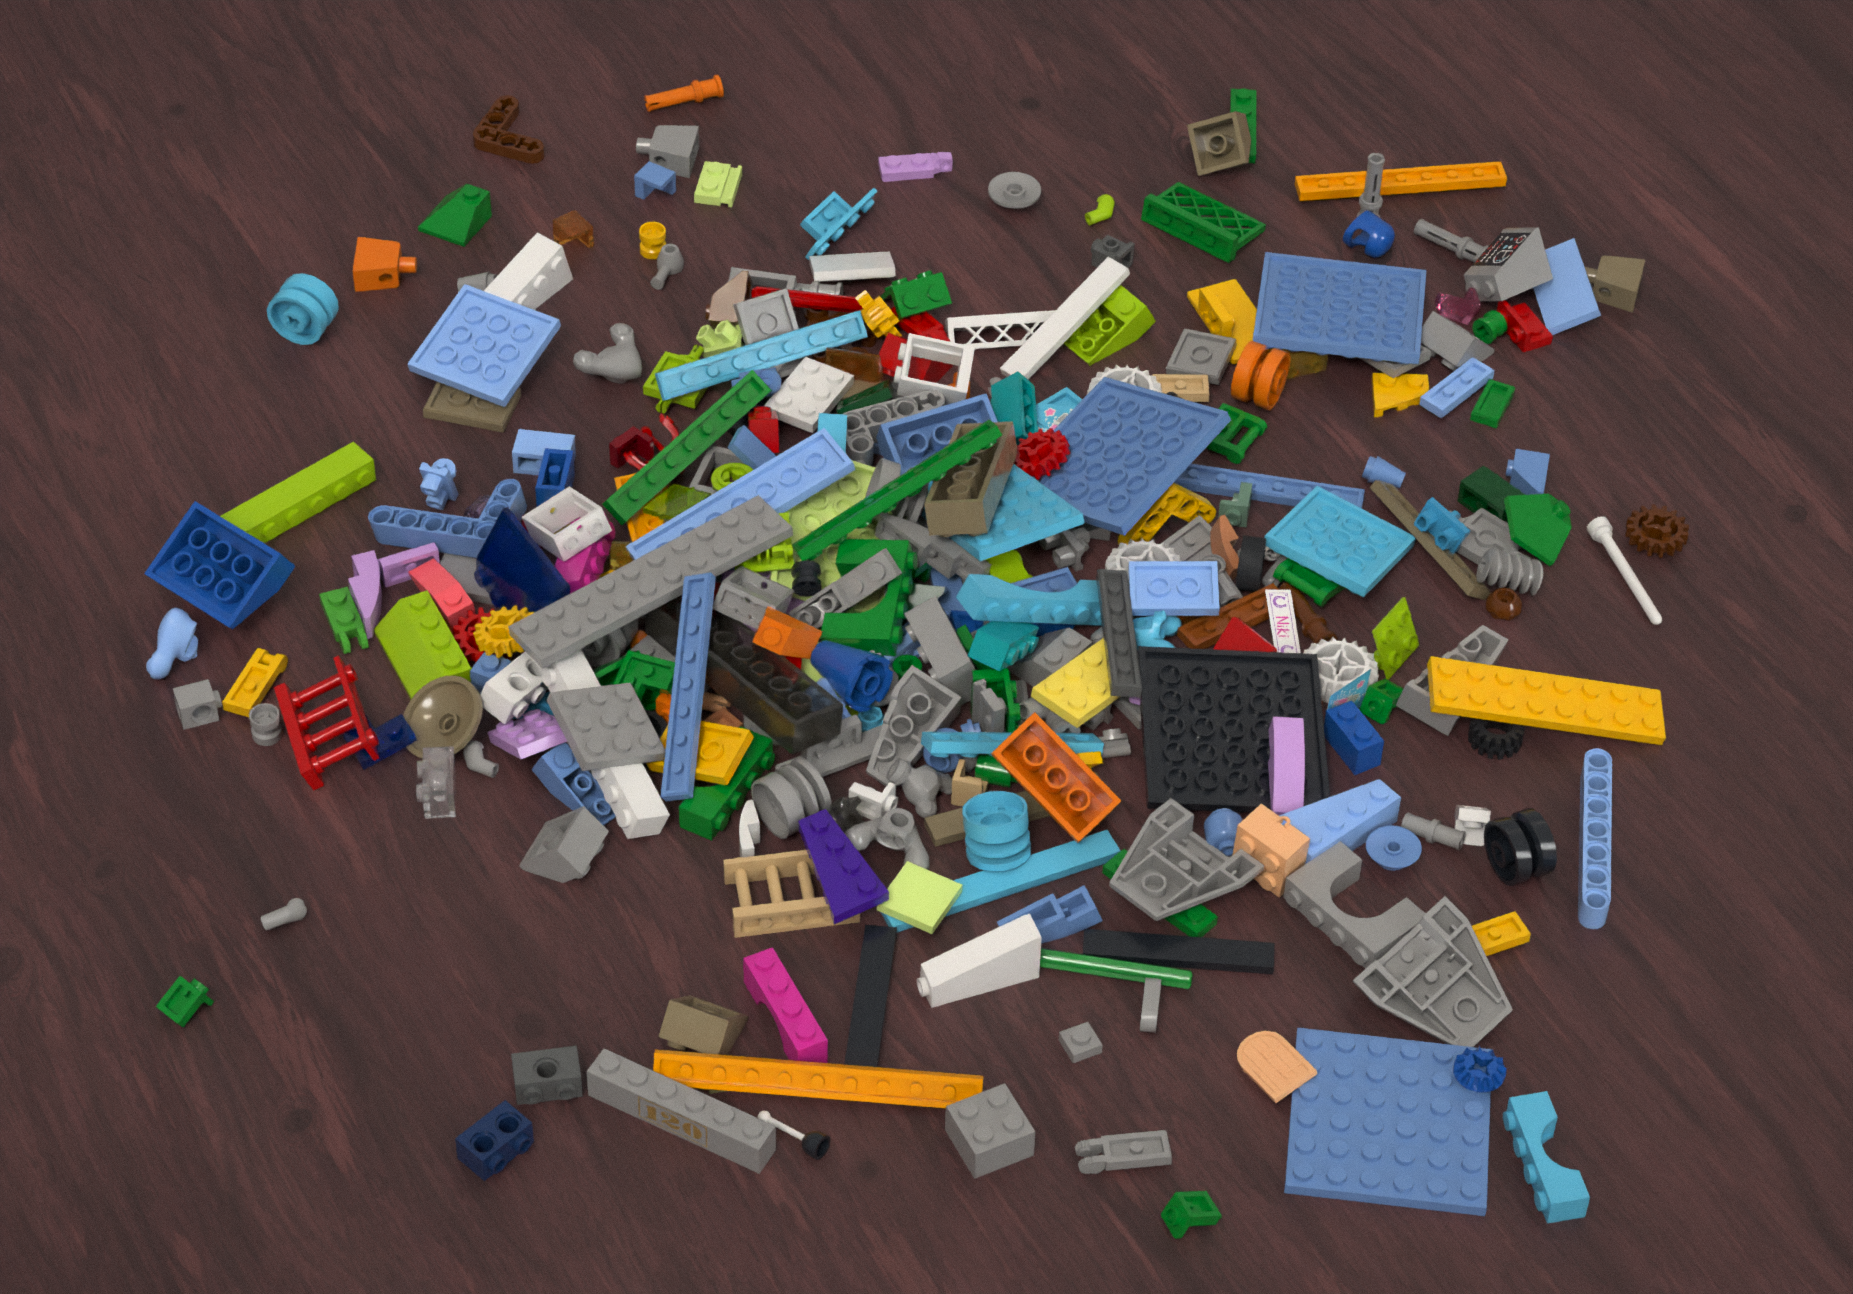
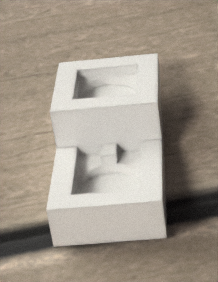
M753 800L746 801L740 818V857L754 856L753 844L760 843V822Z

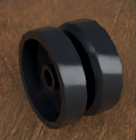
M1526 808L1514 812L1510 817L1502 816L1491 820L1485 825L1484 846L1488 860L1498 878L1506 885L1514 886L1526 882L1530 877H1540L1549 874L1555 869L1557 852L1554 838L1547 822L1535 809Z

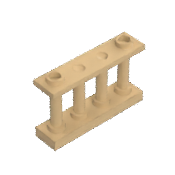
M807 850L723 860L725 885L736 884L740 907L732 908L735 938L834 926L831 911L824 897L815 898L811 874H815L814 865L808 856ZM798 876L803 899L784 901L780 878ZM767 880L771 903L753 905L748 882ZM860 913L835 925L860 922Z

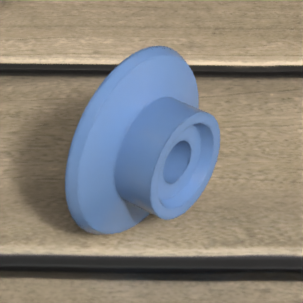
M1388 825L1373 830L1366 840V849L1370 857L1387 870L1395 871L1412 865L1419 859L1422 852L1421 842L1418 837L1410 830L1400 826Z

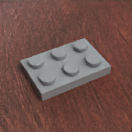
M787 288L733 304L745 345L799 329ZM805 357L774 366L780 378L790 375Z

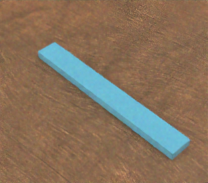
M859 310L655 373V377L663 401L738 378L741 372L774 367L866 338L868 335L861 311Z
M1104 830L1084 837L1079 843L1074 840L1032 854L1025 863L1013 869L1005 871L983 870L953 880L963 885L962 893L946 916L1105 864L1121 850L1109 831ZM880 912L888 927H897V933L914 927Z

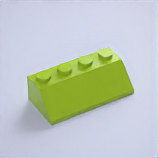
M428 590L399 599L374 628L378 641L410 699L427 683L443 676H459L471 683L470 670L472 668Z

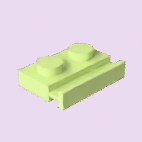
M705 161L694 193V203L716 206L725 203L728 204V207H732L742 177V166L738 165V168H732L731 164Z

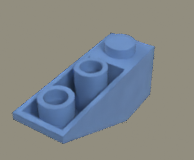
M566 742L555 746L541 756L533 766L532 771L548 791L571 810L584 806L603 826L616 817L609 803L606 802L598 782L589 771L581 770L571 748Z

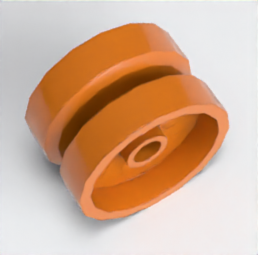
M1250 341L1245 346L1237 362L1231 383V397L1242 402H1249L1253 398L1255 406L1272 410L1281 396L1288 377L1291 360L1290 353L1276 348L1268 353L1266 345Z

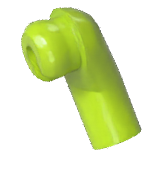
M1108 194L1098 197L1097 209L1085 213V220L1088 225H1093L1112 217L1115 206L1113 197Z

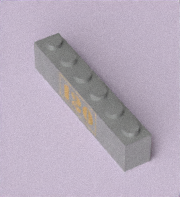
M603 1049L587 1070L588 1096L760 1174L776 1151V1126L609 1050Z

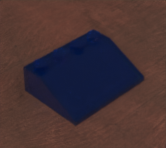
M509 507L503 508L476 558L474 578L478 586L484 587L489 593L490 600L496 608L499 607L501 609L505 606L507 610H511L514 605H517L519 611L527 607L529 612L535 613L569 595L570 585Z

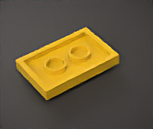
M701 721L695 779L728 785L754 738L751 731ZM668 725L660 737L665 749ZM664 759L662 761L646 763L650 771L663 773Z

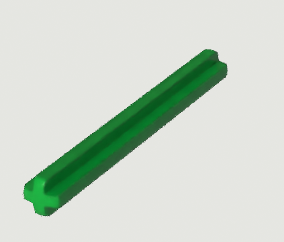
M1041 948L1040 967L1142 983H1145L1146 977L1162 979V986L1190 989L1193 975L1190 970Z

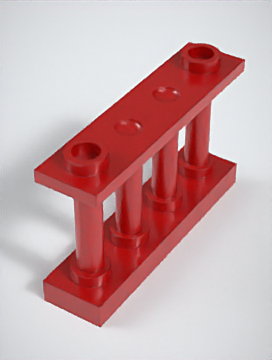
M339 655L333 658L338 673L300 692H292L285 682L274 687L300 774L313 791L324 786L321 773L325 771L324 768L364 748L374 761L379 759L376 746L379 745V740L374 730L369 728L355 685L358 676L351 664L345 665ZM340 685L343 686L344 695L306 714L301 712L300 708L304 707V703ZM349 706L352 716L314 735L308 734L307 730L311 728V724ZM356 727L359 735L358 738L320 757L315 755L314 751L318 750L317 746Z

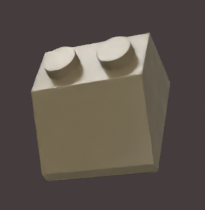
M1235 111L1187 125L1198 176L1249 162L1251 136L1246 114Z
M691 995L670 999L658 1037L668 1040L667 1045L675 1049L686 1050L688 1047L698 1051L697 1053L728 1055L745 1027L749 1016Z

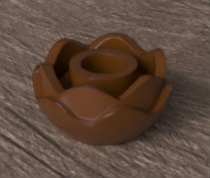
M1499 588L1488 595L1486 610L1490 612L1494 619L1510 621L1521 613L1522 601L1519 595L1512 589Z

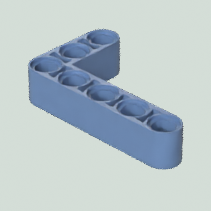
M505 479L495 487L479 519L381 505L372 509L369 512L368 519L376 540L381 544L414 549L435 542L440 553L481 559H495L504 553L527 509V503L520 482L515 479Z

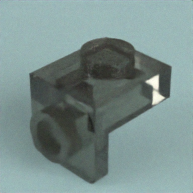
M843 796L830 805L831 810L829 814L844 833L853 825L865 822L856 810V807L861 803L858 796L851 798Z

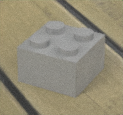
M1005 1083L946 1106L945 1131L974 1179L1034 1156L1035 1130Z

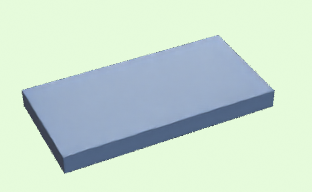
M1570 239L1546 249L1553 279L1533 287L1548 331L1555 335L1601 316L1575 239Z

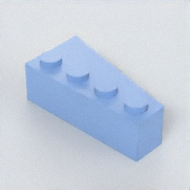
M1378 779L1279 816H1287L1292 826L1310 838L1305 862L1307 864L1340 841L1353 851L1366 842L1367 837L1373 830L1397 822L1401 797L1383 781Z

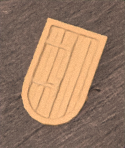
M1256 1032L1246 1037L1240 1043L1237 1050V1060L1242 1070L1275 1103L1318 1074L1317 1070L1283 1036L1276 1032Z

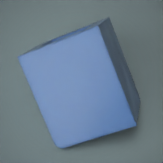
M649 161L634 175L635 196L644 200L655 188L671 195L676 192V172Z

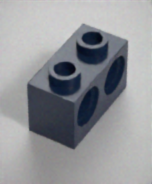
M504 1100L455 1138L457 1158L485 1181L493 1174L501 1172L508 1162L517 1155L525 1153L534 1143L532 1122Z

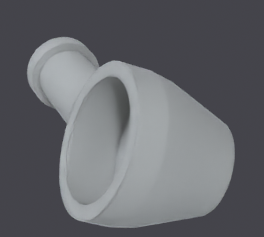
M666 244L660 250L657 258V269L659 271L650 282L651 286L657 290L663 288L668 275L677 274L684 268L683 256L676 245Z

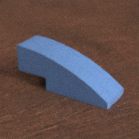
M1084 885L1058 899L1052 893L997 921L1000 927L1023 915L1030 914L1042 937L1041 943H1046L1080 932L1103 920Z

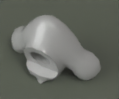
M616 323L609 329L612 340L616 344L615 346L605 348L598 355L590 351L580 350L575 353L573 358V365L577 370L586 374L603 376L611 382L622 384L628 380L641 377L642 361L635 346L634 330L624 323Z
M894 808L886 812L884 816L853 825L844 833L857 851L866 849L870 842L875 840L892 850L904 851L906 854L904 865L908 861L927 870L930 868L929 855L922 844L913 815L905 809Z

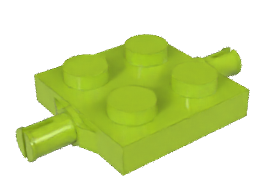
M694 345L688 355H677L665 351L643 385V394L660 399L655 407L659 413L661 411L663 414L666 413L671 403L696 408L708 387L662 401L655 373L700 360L699 358L704 353L702 346Z

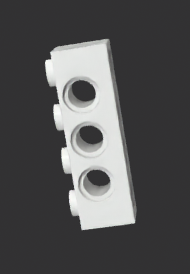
M525 651L487 681L480 696L483 708L505 725L513 717L520 718L527 710L529 704H537L546 693V690H548V687L544 684L536 664Z

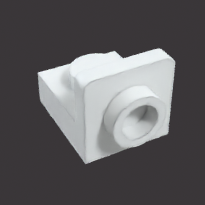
M856 782L849 789L848 810L873 820L884 816L886 812L897 807L896 784L889 782L882 793Z

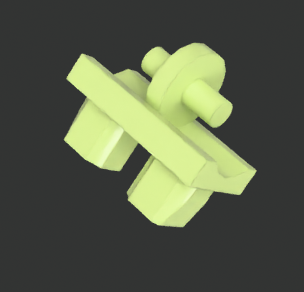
M728 320L721 321L715 330L709 324L702 326L696 337L703 345L704 353L702 356L704 358L745 346L741 342L742 333L739 325L734 326Z

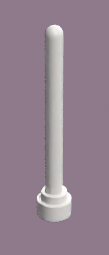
M1606 517L1593 519L1587 526V531L1591 538L1603 544L1651 623L1659 625L1662 622V616L1613 540V528Z

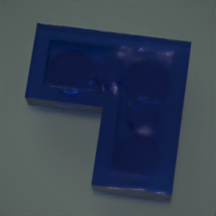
M365 714L369 728L374 730L379 740V745L376 746L379 759L374 761L365 748L354 753V756L363 770L417 741V738L402 714L377 728H374ZM356 727L341 734L346 743L359 737Z

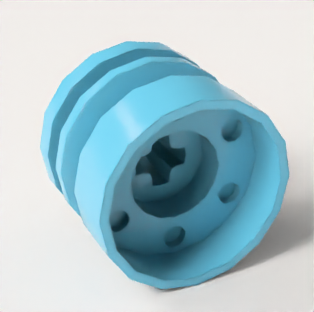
M989 791L978 794L965 803L962 815L964 831L966 833V857L971 865L987 871H1005L1016 868L1027 861L1031 856L1030 831L1028 830V806L1023 797L1006 791Z

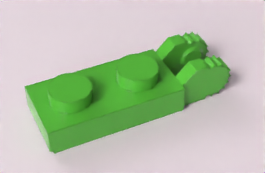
M348 587L319 594L321 606L336 642H339L343 654L351 652L349 639L357 637L361 649L369 648L364 625Z

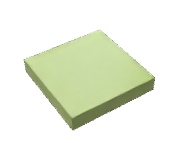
M907 861L887 888L889 900L877 905V911L933 934L962 893L963 885Z

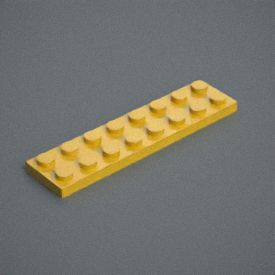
M1433 656L1430 657L1427 663L1431 712L1662 745L1666 739L1661 692L1657 689Z

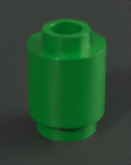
M979 754L975 768L976 778H981L982 781H987L992 785L1011 788L1013 782L1018 783L994 757L988 754Z

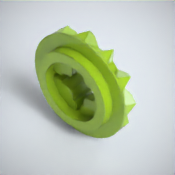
M742 463L723 464L712 473V488L719 491L732 483L730 482V477L736 481L753 471V469Z

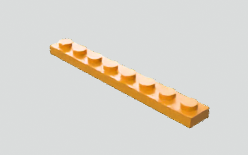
M1501 161L1386 169L1382 173L1380 195L1506 186L1507 176ZM1367 171L1295 176V187L1299 201L1360 197L1364 193Z

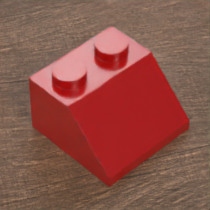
M888 332L875 363L884 367L883 373L894 377L896 367H902L903 360H898L901 343L906 344L907 339ZM911 356L908 377L937 383L953 367V364Z

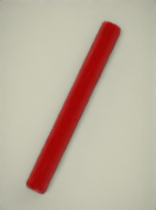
M756 286L752 289L751 295L752 298L780 289ZM787 289L793 307L849 313L863 309L853 296Z

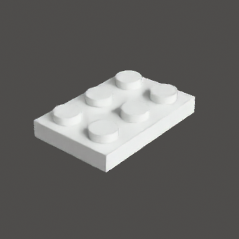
M805 357L784 381L779 391L774 393L764 406L771 407V411H776L778 420L813 433L818 428V414H829L854 384V375Z

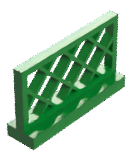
M1177 182L1158 196L1151 193L1147 195L1144 200L1141 216L1142 221L1228 263L1235 259L1237 250L1263 233L1266 224L1180 182ZM1181 193L1185 196H1176V194ZM1179 204L1191 205V207H1190V206H1179ZM1197 205H1205L1207 207H1198ZM1201 215H1212L1213 217H1201ZM1219 216H1228L1230 218H1222ZM1223 226H1235V228H1224Z

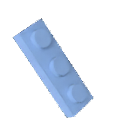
M1472 357L1422 395L1419 405L1442 418L1487 384L1489 379L1492 380L1495 370Z

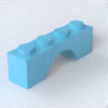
M1544 1091L1509 1097L1507 1111L1503 1112V1123L1505 1129L1511 1131L1514 1138L1513 1147L1515 1155L1518 1158L1521 1157L1523 1161L1525 1180L1527 1184H1532L1534 1189L1536 1208L1538 1211L1543 1212L1548 1224L1585 1217L1590 1196L1580 1171L1558 1165L1547 1156L1542 1147L1547 1140L1553 1137L1558 1118L1548 1092Z

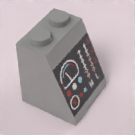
M1539 227L1506 228L1502 230L1464 274L1466 292L1470 296L1471 301H1503L1553 279Z

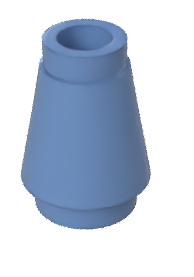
M1370 456L1362 477L1368 479L1367 482L1369 483L1380 480L1400 488L1406 472L1401 471L1379 456L1377 458Z

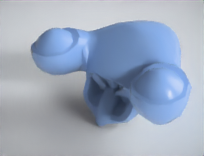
M177 607L169 610L163 617L157 634V650L146 663L147 672L152 679L159 680L165 678L169 674L175 658L186 662L198 656V639L194 635L197 622L193 621L187 612Z

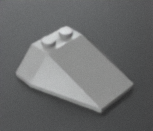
M1172 798L1149 815L1109 882V886L1155 921L1244 887L1260 874L1265 867L1242 849L1229 858L1214 846L1209 845L1206 840L1192 831L1194 814Z
M1446 896L1433 906L1421 918L1420 923L1381 959H1376L1353 980V983L1374 1005L1449 1045L1474 1047L1513 1011L1469 920Z

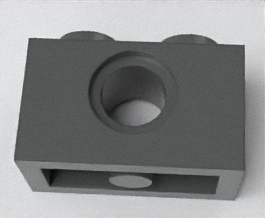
M577 1046L511 1054L517 1105L583 1097Z

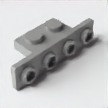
M855 714L824 727L813 729L808 733L802 734V755L796 758H804L817 769L821 777L869 760L882 725L862 732V722ZM796 758L777 764L775 766V772L778 773V770L781 766L788 765L792 760Z

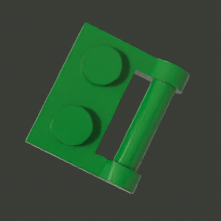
M1223 403L1219 409L1227 411L1231 421L1206 448L1227 456L1228 460L1234 464H1239L1245 457V451L1256 437L1261 436L1266 431L1267 424L1257 416ZM1243 426L1249 428L1237 445L1230 443Z
M1290 558L1280 563L1273 574V578L1280 582L1285 581L1313 598L1314 603L1320 607L1325 606L1330 598L1345 589V587L1325 579L1322 575L1301 566Z

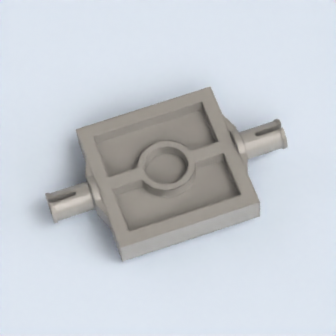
M1480 508L1471 516L1459 518V521L1470 529L1471 532L1464 539L1457 552L1479 565L1481 557L1490 548L1497 549L1498 552H1508L1509 555L1517 554L1519 557H1528L1519 552L1518 550L1522 547L1511 540L1508 523L1485 509Z

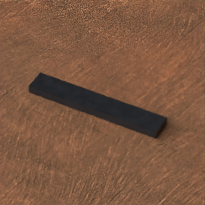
M865 924L844 1065L878 1067L897 927Z
M1084 929L1082 954L1165 967L1273 974L1275 943Z

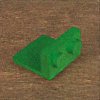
M931 270L916 275L917 278L908 281L907 278L893 281L891 286L885 288V292L880 297L883 301L893 300L899 320L952 304L942 272L933 274Z
M1004 668L1001 671L995 669L972 670L971 719L973 683L985 679L986 689L991 688L998 698L1001 697L1007 707L1004 725L1006 732L1013 733L1018 728V723H1015V721H1020V705L1013 700V698L1017 697L1016 681L1010 680L1009 669Z

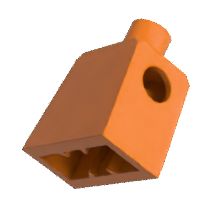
M366 237L357 238L353 265L355 292L397 288L400 285L401 273L417 272V258L402 257L401 244L399 242Z

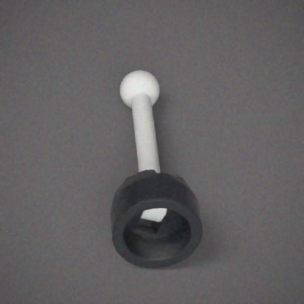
M761 1111L758 1114L759 1119L800 1139L803 1151L808 1156L820 1160L828 1151L831 1141L830 1136L820 1131H810L804 1135L772 1118L768 1111Z

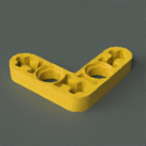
M1173 483L1125 536L1121 534L1118 536V544L1124 543L1128 545L1130 539L1139 542L1141 538L1145 542H1149L1171 515L1187 522H1191L1200 515L1209 524L1216 516V509L1206 498ZM1189 501V503L1185 507L1181 508L1186 502ZM1154 515V517L1150 521L1146 522L1151 516Z

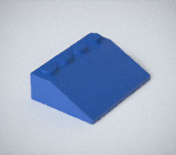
M194 501L144 574L233 630L280 590L295 568V565L281 553Z

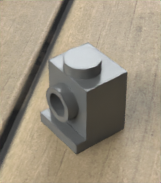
M1109 235L1102 240L1097 238L1091 246V265L1098 267L1107 257H1110L1129 268L1133 264L1135 243L1130 241L1126 244Z

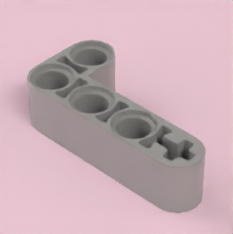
M926 390L843 413L842 415H847V456L853 461L863 459L866 465L871 466L874 461V443L878 442L876 436L881 424L945 406L944 395L937 390Z

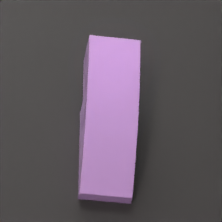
M374 550L351 556L354 577L348 578L349 591L364 625L367 639L372 638L374 635V628L378 625L382 608L379 565Z
M1273 717L1268 729L1270 746L1268 771L1271 811L1277 815L1293 811L1304 805L1305 745L1303 718Z

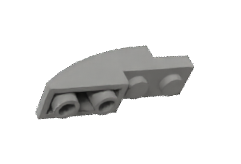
M885 548L788 613L791 617L819 629L822 627L825 613H844L902 574L887 548Z

